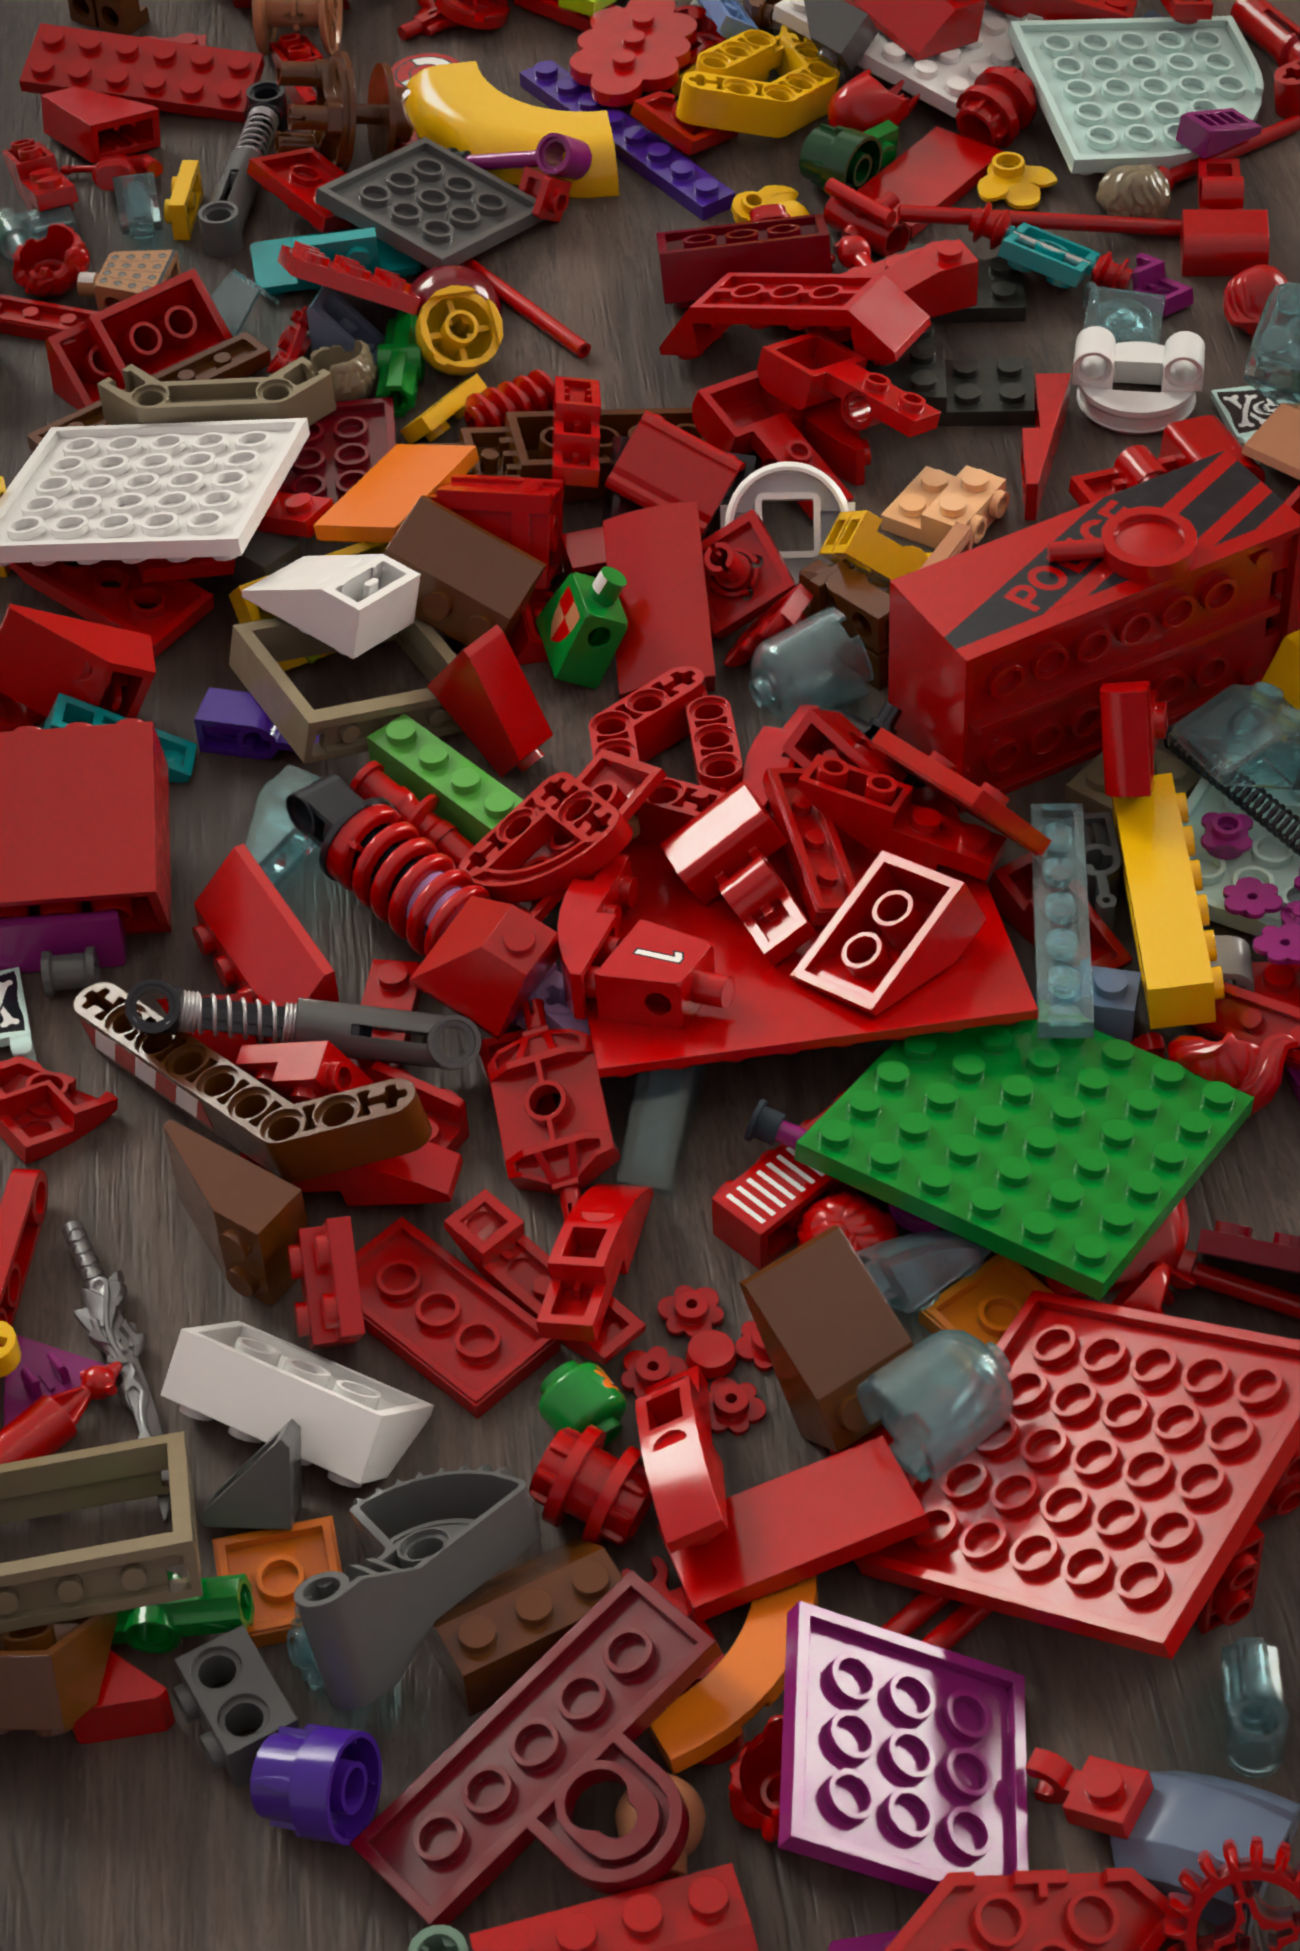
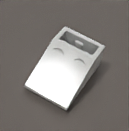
M384 554L303 556L242 590L241 597L261 607L265 612L271 613L297 627L301 632L309 634L331 646L337 652L355 659L414 623L421 574Z

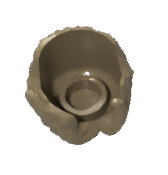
M1152 164L1121 165L1105 173L1099 183L1096 199L1097 203L1103 206V210L1107 211L1108 216L1164 219L1170 203V185L1164 174Z
M359 339L355 340L353 352H346L341 345H332L331 348L324 346L311 353L310 361L314 366L312 377L317 376V372L321 369H325L332 374L335 402L367 399L374 389L377 366H375L368 344Z

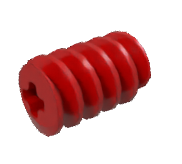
M536 369L530 372L528 377L520 375L513 379V382L504 381L497 388L489 387L483 390L482 394L473 393L469 395L465 402L464 413L467 428L504 427L506 412L553 411L554 382L543 370Z

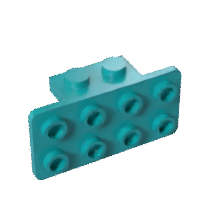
M375 227L365 229L354 228L258 241L250 245L257 293L261 295L278 296L290 291L321 289L322 285L291 276L277 261L282 245L293 248L295 241L318 248L319 252L324 253V256L330 258L331 261H334L335 254L359 261V264L365 266V269L371 271L372 274H374L375 267L400 275V278H406L422 271L420 262L396 251L394 247L378 239Z

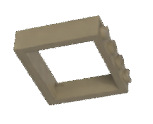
M279 617L233 625L229 666L304 764L369 751L367 736L404 713L437 737L464 732L429 688L314 710L277 662L335 652L336 650L313 636L301 632L297 627ZM415 617L413 624L381 642L396 640L429 682L456 657L455 653L434 628ZM316 735H319V742L314 743L316 742Z
M184 1431L0 1464V1524L170 1493L173 1530L167 1533L0 1563V1633L203 1596L194 1481ZM169 1470V1480H162V1471ZM184 1564L188 1577L169 1580L166 1567Z

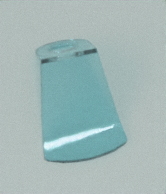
M235 269L229 273L210 296L232 337L239 335L260 293L276 305L280 303L278 299Z

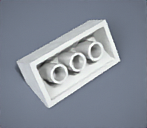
M241 1321L181 1329L161 1391V1396L181 1404L179 1411L182 1414L201 1421H212L215 1419L229 1426L228 1433L231 1436L250 1443H261L262 1441L267 1443L286 1423L293 1419L301 1427V1465H311L313 1463L329 1470L328 1478L351 1488H361L364 1483L387 1478L429 1420L434 1408L433 1404Z

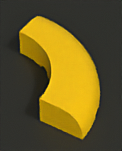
M476 61L442 64L422 69L410 78L406 85L411 90V93L405 102V110L420 139L426 137L446 149L457 148L458 151H470L471 155L536 150L540 140L549 133L567 135L584 141L589 146L592 154L591 166L582 178L578 180L561 178L572 182L569 198L619 196L616 153L607 111H560L520 102L503 94L489 84L478 69ZM565 152L563 153V156H562V162L564 161V158H565ZM532 167L542 171L539 167ZM524 168L486 171L511 185L519 186Z

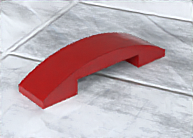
M484 1189L444 1220V1228L466 1257L492 1286L537 1319L551 1280L547 1265L550 1256L525 1236L524 1221L487 1189ZM611 1296L596 1342L560 1340V1343L581 1356L605 1365L645 1332L646 1324Z

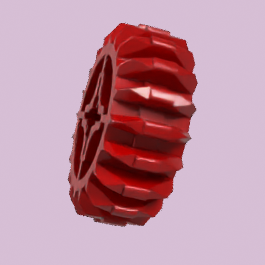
M1253 1836L1250 1842V1857L1240 1858L1237 1844L1233 1839H1228L1223 1842V1856L1226 1863L1222 1865L1218 1863L1214 1855L1208 1850L1200 1852L1198 1854V1863L1205 1877L1203 1878L1193 1870L1183 1868L1178 1875V1881L1191 1896L1179 1892H1170L1167 1896L1166 1907L1184 1918H1170L1163 1921L1162 1935L1170 1939L1183 1941L1174 1944L1166 1951H1261L1260 1946L1256 1947V1943L1251 1936L1240 1937V1935H1236V1932L1245 1934L1247 1904L1249 1905L1253 1920H1257L1262 1930L1273 1929L1274 1932L1277 1931V1934L1268 1932L1266 1951H1280L1284 1946L1299 1941L1300 1910L1295 1911L1293 1905L1276 1908L1266 1904L1260 1898L1255 1884L1251 1882V1880H1258L1276 1884L1289 1891L1300 1901V1862L1295 1869L1287 1865L1290 1860L1291 1845L1282 1841L1277 1846L1275 1859L1263 1857L1264 1843L1262 1837ZM1230 1885L1234 1895L1233 1904L1236 1914L1230 1921L1215 1926V1933L1200 1936L1198 1921L1202 1910L1217 1892Z

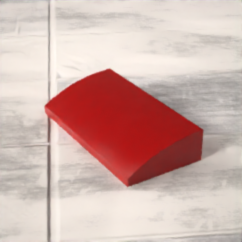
M697 501L644 508L604 520L603 533L606 564L608 567L620 571L627 580V584L620 593L619 599L625 612L628 626L615 652L619 699L626 697L666 671L680 666L699 668L705 676L706 690L715 691L716 675Z

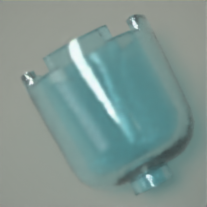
M834 607L825 608L768 637L758 645L751 661V676L753 680L749 682V690L753 700L760 708L766 707L772 715L787 723L799 706L810 704L820 706V710L834 711L870 695V690L865 686L866 682L873 680L870 659L860 636L857 635L850 639L840 624L846 620V616Z
M942 1329L931 1334L871 1374L867 1380L857 1386L858 1400L869 1424L872 1425L879 1419L881 1420L888 1433L894 1439V1442L889 1447L897 1462L909 1474L923 1483L930 1477L933 1481L941 1477L993 1435L1010 1418L1014 1406L1012 1385L1008 1377V1373L1011 1372V1365L1005 1354L994 1343L988 1342L984 1344L974 1335L957 1329Z

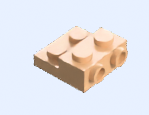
M967 465L957 476L926 466L881 514L883 519L881 530L936 549L953 525L959 522L972 526L973 544H977L982 540L986 529L996 518H1001L1007 510L1010 495L1006 492V479Z

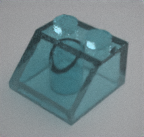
M1256 682L1254 686L1232 684L1173 725L1170 735L1220 785L1300 790V710L1294 708L1283 697L1284 693L1278 687L1266 682Z

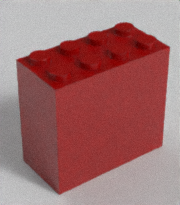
M126 718L119 720L116 724L92 725L86 722H73L64 728L41 729L36 726H21L11 732H0V919L116 910L126 929V935L172 932L168 763L153 721L144 722L136 718Z

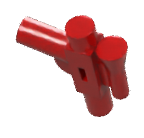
M417 0L421 10L418 11L417 15L413 16L414 20L399 26L397 32L399 37L405 41L418 34L431 36L444 29L461 26V24L441 14L434 5V0Z

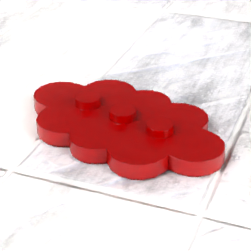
M630 0L625 8L611 7L602 9L591 16L590 30L581 33L577 38L578 52L574 53L570 58V75L577 83L591 87V96L594 101L607 107L630 105L634 103V100L639 99L643 92L668 90L679 81V69L691 61V46L697 41V22L687 14L677 13L674 0Z

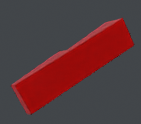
M1071 373L1035 374V428H1022L1020 469L1025 520H1036L1069 410Z

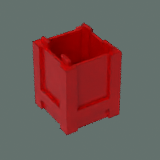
M454 474L449 484L442 485L436 490V494H432L429 497L431 500L547 564L535 589L547 590L553 577L562 573L563 563L560 534H563L564 479Z

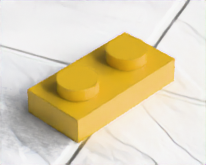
M182 160L178 176L172 177L170 199H165L164 202L165 222L171 224L174 240H190L204 197L198 160Z
M476 373L456 386L401 429V434L409 444L415 443L424 436L429 442L433 441L451 427L446 421L452 415L457 420L464 417L467 397L473 393L480 394L487 388L486 384Z

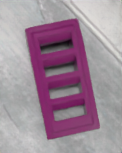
M1233 108L1188 112L1180 117L1176 140L1200 157L1206 159L1261 134L1262 126Z

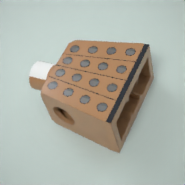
M177 250L112 252L108 255L100 273H79L77 279L78 295L80 297L96 298L98 311L110 307L181 274Z

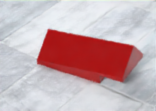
M193 268L88 316L83 322L48 337L45 340L53 392L74 408L80 410L100 400L97 383L108 377L116 381V387L121 390L124 389L125 383L122 369L130 364L152 376L232 338V335L197 271Z

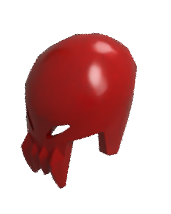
M867 69L852 78L832 95L828 103V124L835 128L843 126L861 132L887 120L898 126L902 120L907 119L921 95L918 93L911 100L909 97L905 98L904 93L899 95L905 83L904 80L899 81L887 90L871 76L872 71Z

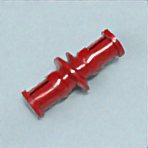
M374 760L367 763L358 771L350 783L349 788L363 800L374 797H382L389 800L403 817L401 822H408L414 825L420 837L427 838L435 844L437 853L446 854L453 860L455 869H459L462 858L475 846L459 833L457 827L434 813L440 802L437 795L429 794L420 802L416 795L408 788L400 786L384 773V766L378 761Z

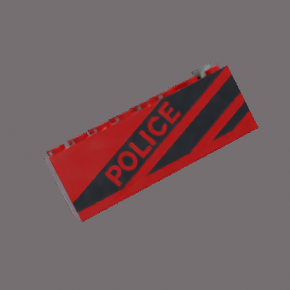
M1224 450L891 580L889 599L888 703L903 710L894 727L898 731L896 736L922 750L928 756L933 750L958 767L955 771L957 774L979 787L985 781L1005 795L1094 758L1103 751L1100 689L1102 684L1150 681V689H1157V702H1167L1168 726L1257 690L1284 637L1295 632L1300 594V515L1227 450ZM1139 506L1161 507L1175 511L1188 519L1197 531L1196 560L1191 568L1175 579L1158 583L1136 582L1120 577L1108 569L1101 558L1049 562L1047 556L1048 542L1101 538L1102 527L1109 517L1122 510ZM955 805L956 809L960 813L965 812L964 810Z

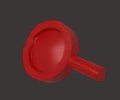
M1139 506L1122 510L1109 517L1102 527L1101 538L1048 542L1047 556L1049 562L1101 558L1106 567L1120 577L1136 582L1158 583L1175 579L1191 568L1196 560L1197 531L1188 519L1175 511L1161 507Z

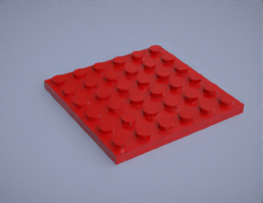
M1033 1290L907 1477L908 1482L926 1512L930 1529L853 1561L864 1576L1172 1660L1300 1446V1340Z

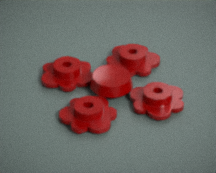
M688 1285L678 1286L674 1290V1296H666L659 1301L657 1312L661 1319L667 1321L666 1330L669 1334L680 1336L685 1333L691 1339L685 1352V1361L677 1356H668L667 1350L660 1346L652 1347L648 1352L642 1350L631 1351L626 1354L623 1360L625 1372L621 1375V1386L625 1390L634 1391L635 1398L638 1399L645 1395L646 1387L685 1371L687 1367L691 1368L698 1365L705 1378L715 1379L710 1385L709 1393L712 1433H723L729 1429L734 1435H744L749 1430V1424H756L764 1419L766 1405L761 1399L756 1397L757 1390L753 1384L743 1382L738 1385L733 1379L723 1376L733 1370L737 1357L746 1362L754 1361V1366L759 1371L767 1372L773 1369L754 1321L745 1322L741 1327L742 1337L736 1341L734 1346L732 1339L727 1334L718 1330H712V1326L721 1324L724 1319V1312L718 1307V1293L709 1287H700L693 1290Z

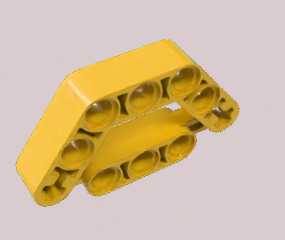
M784 25L781 26L779 35L775 37L762 30H746L698 55L695 71L687 72L683 75L675 114L678 119L691 125L773 138L785 137L828 114V103L837 90L840 70L838 67L832 68L818 58V49L812 40ZM775 68L780 78L770 83L764 82L769 78L770 70Z

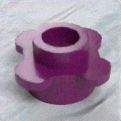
M1210 812L1203 815L1201 825L1205 828V834L1201 836L1200 844L1211 856L1222 860H1231L1240 857L1252 848L1253 841L1248 837V831L1253 827V820L1249 816L1228 812L1220 814Z

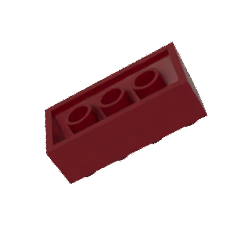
M822 213L656 233L664 303H673V306L676 308H688L693 305L728 272L832 274L830 237Z

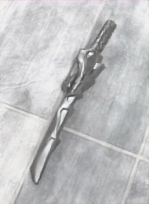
M79 1220L70 1221L63 1226L62 1234L67 1245H69L73 1258L75 1257L74 1261L78 1270H80L83 1281L86 1282L85 1286L87 1288L82 1289L79 1294L84 1308L74 1310V1317L88 1332L89 1342L99 1351L105 1353L107 1365L116 1361L123 1365L120 1372L123 1382L116 1393L125 1406L133 1411L140 1432L138 1439L164 1435L138 1359L148 1337L143 1332L137 1334L135 1323L128 1322L122 1316L126 1308L125 1300L127 1298V1287L124 1283L122 1271L116 1270L107 1279L102 1265L99 1264L98 1256L93 1251L94 1247L90 1239H88L89 1236L83 1223ZM169 1470L162 1471L163 1481L169 1480ZM170 1493L157 1496L164 1522L171 1513Z

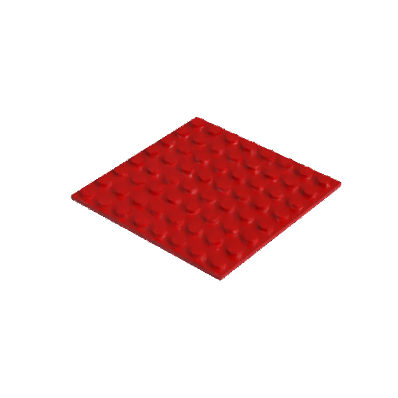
M929 787L913 789L910 804L932 808L942 815L961 821L955 804L935 793ZM836 826L856 884H858L879 855L857 842ZM633 839L619 854L630 855L632 876L638 879L639 893L636 905L633 908H629L622 919L618 937L625 938L641 919L708 941L714 950L715 973L732 976L735 980L734 997L727 1009L703 1004L688 1025L680 1029L599 1020L597 1000L587 1016L598 1076L603 1078L610 1076L628 1077L640 1072L669 1068L680 1070L692 1065L721 1061L738 1062L746 1058L773 1054L791 1055L803 1050L825 1047H849L855 1043L884 1039L902 1040L909 1036L936 1032L954 1033L966 1028L988 1025H1012L1018 1021L1038 1019V1008L985 880L945 866L942 867L939 873L965 882L987 920L955 963L877 1016H874L800 984L791 977L790 974L826 926H813L817 934L774 966L763 954L743 921L730 907L721 893L704 906L679 877L661 846ZM783 845L767 859L810 922L785 846ZM600 869L584 880L593 881Z

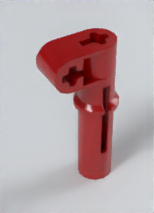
M1236 0L1231 8L1230 16H1233L1237 26L1244 35L1277 62L1278 68L1274 72L1276 114L1285 119L1294 115L1300 116V27L1267 0Z

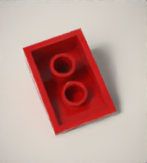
M882 850L790 975L794 981L877 1016L955 963L987 919L965 882Z

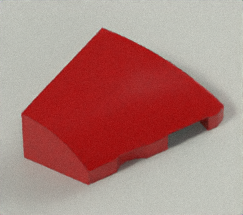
M21 1055L0 1062V1137L25 1165L44 1158L75 1142L95 1129L118 1110V1098L113 1093L106 1091L99 1098L76 1090V1078L62 1072L48 1071L40 1063Z

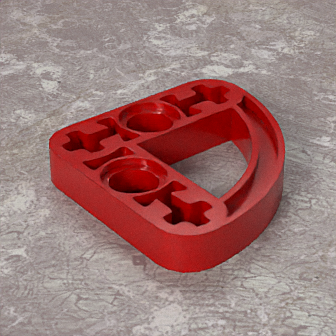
M559 772L543 781L462 858L459 869L470 874L473 885L485 887L489 891L492 900L505 903L533 901L567 889L573 878L584 880L601 869L629 844L633 835V829L613 805L570 773ZM604 827L606 830L601 833L600 831ZM559 830L577 843L565 852L545 862L519 869Z

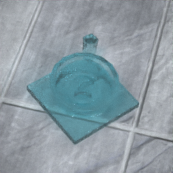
M1087 282L1083 289V308H1087L1083 330L1088 327L1099 326L1109 330L1114 335L1116 343L1138 341L1159 344L1166 295L1098 287L1095 282Z

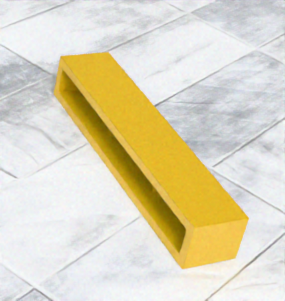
M1172 773L1154 775L1155 784L1151 796L1111 797L1113 822L1121 854V868L1150 1029L1216 1022L1215 1000L1225 998L1221 966L1211 967L1210 962H1217L1214 931L1203 930V926H1210L1206 894L1196 895V891L1203 890L1199 859L1189 860V857L1196 855L1192 825H1182V823H1189L1185 792L1176 793Z

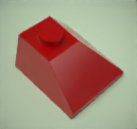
M471 896L409 979L410 984L455 1013L469 1018L477 1027L499 1040L521 1010V1004L530 998L559 958L558 932L513 904Z

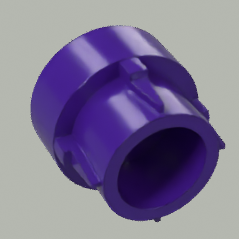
M314 1724L305 1725V1729L279 1726V1732L271 1734L262 1743L254 1760L250 1779V1793L256 1813L262 1818L271 1819L270 1826L295 1830V1836L316 1841L350 1845L371 1824L378 1806L382 1785V1761L379 1747L373 1736L365 1731Z

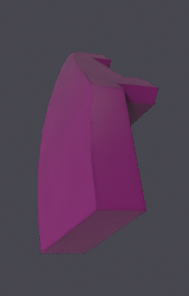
M1145 253L1137 254V267L1133 268L1134 272L1132 274V293L1135 304L1159 318L1194 304L1193 288L1167 278L1165 261Z

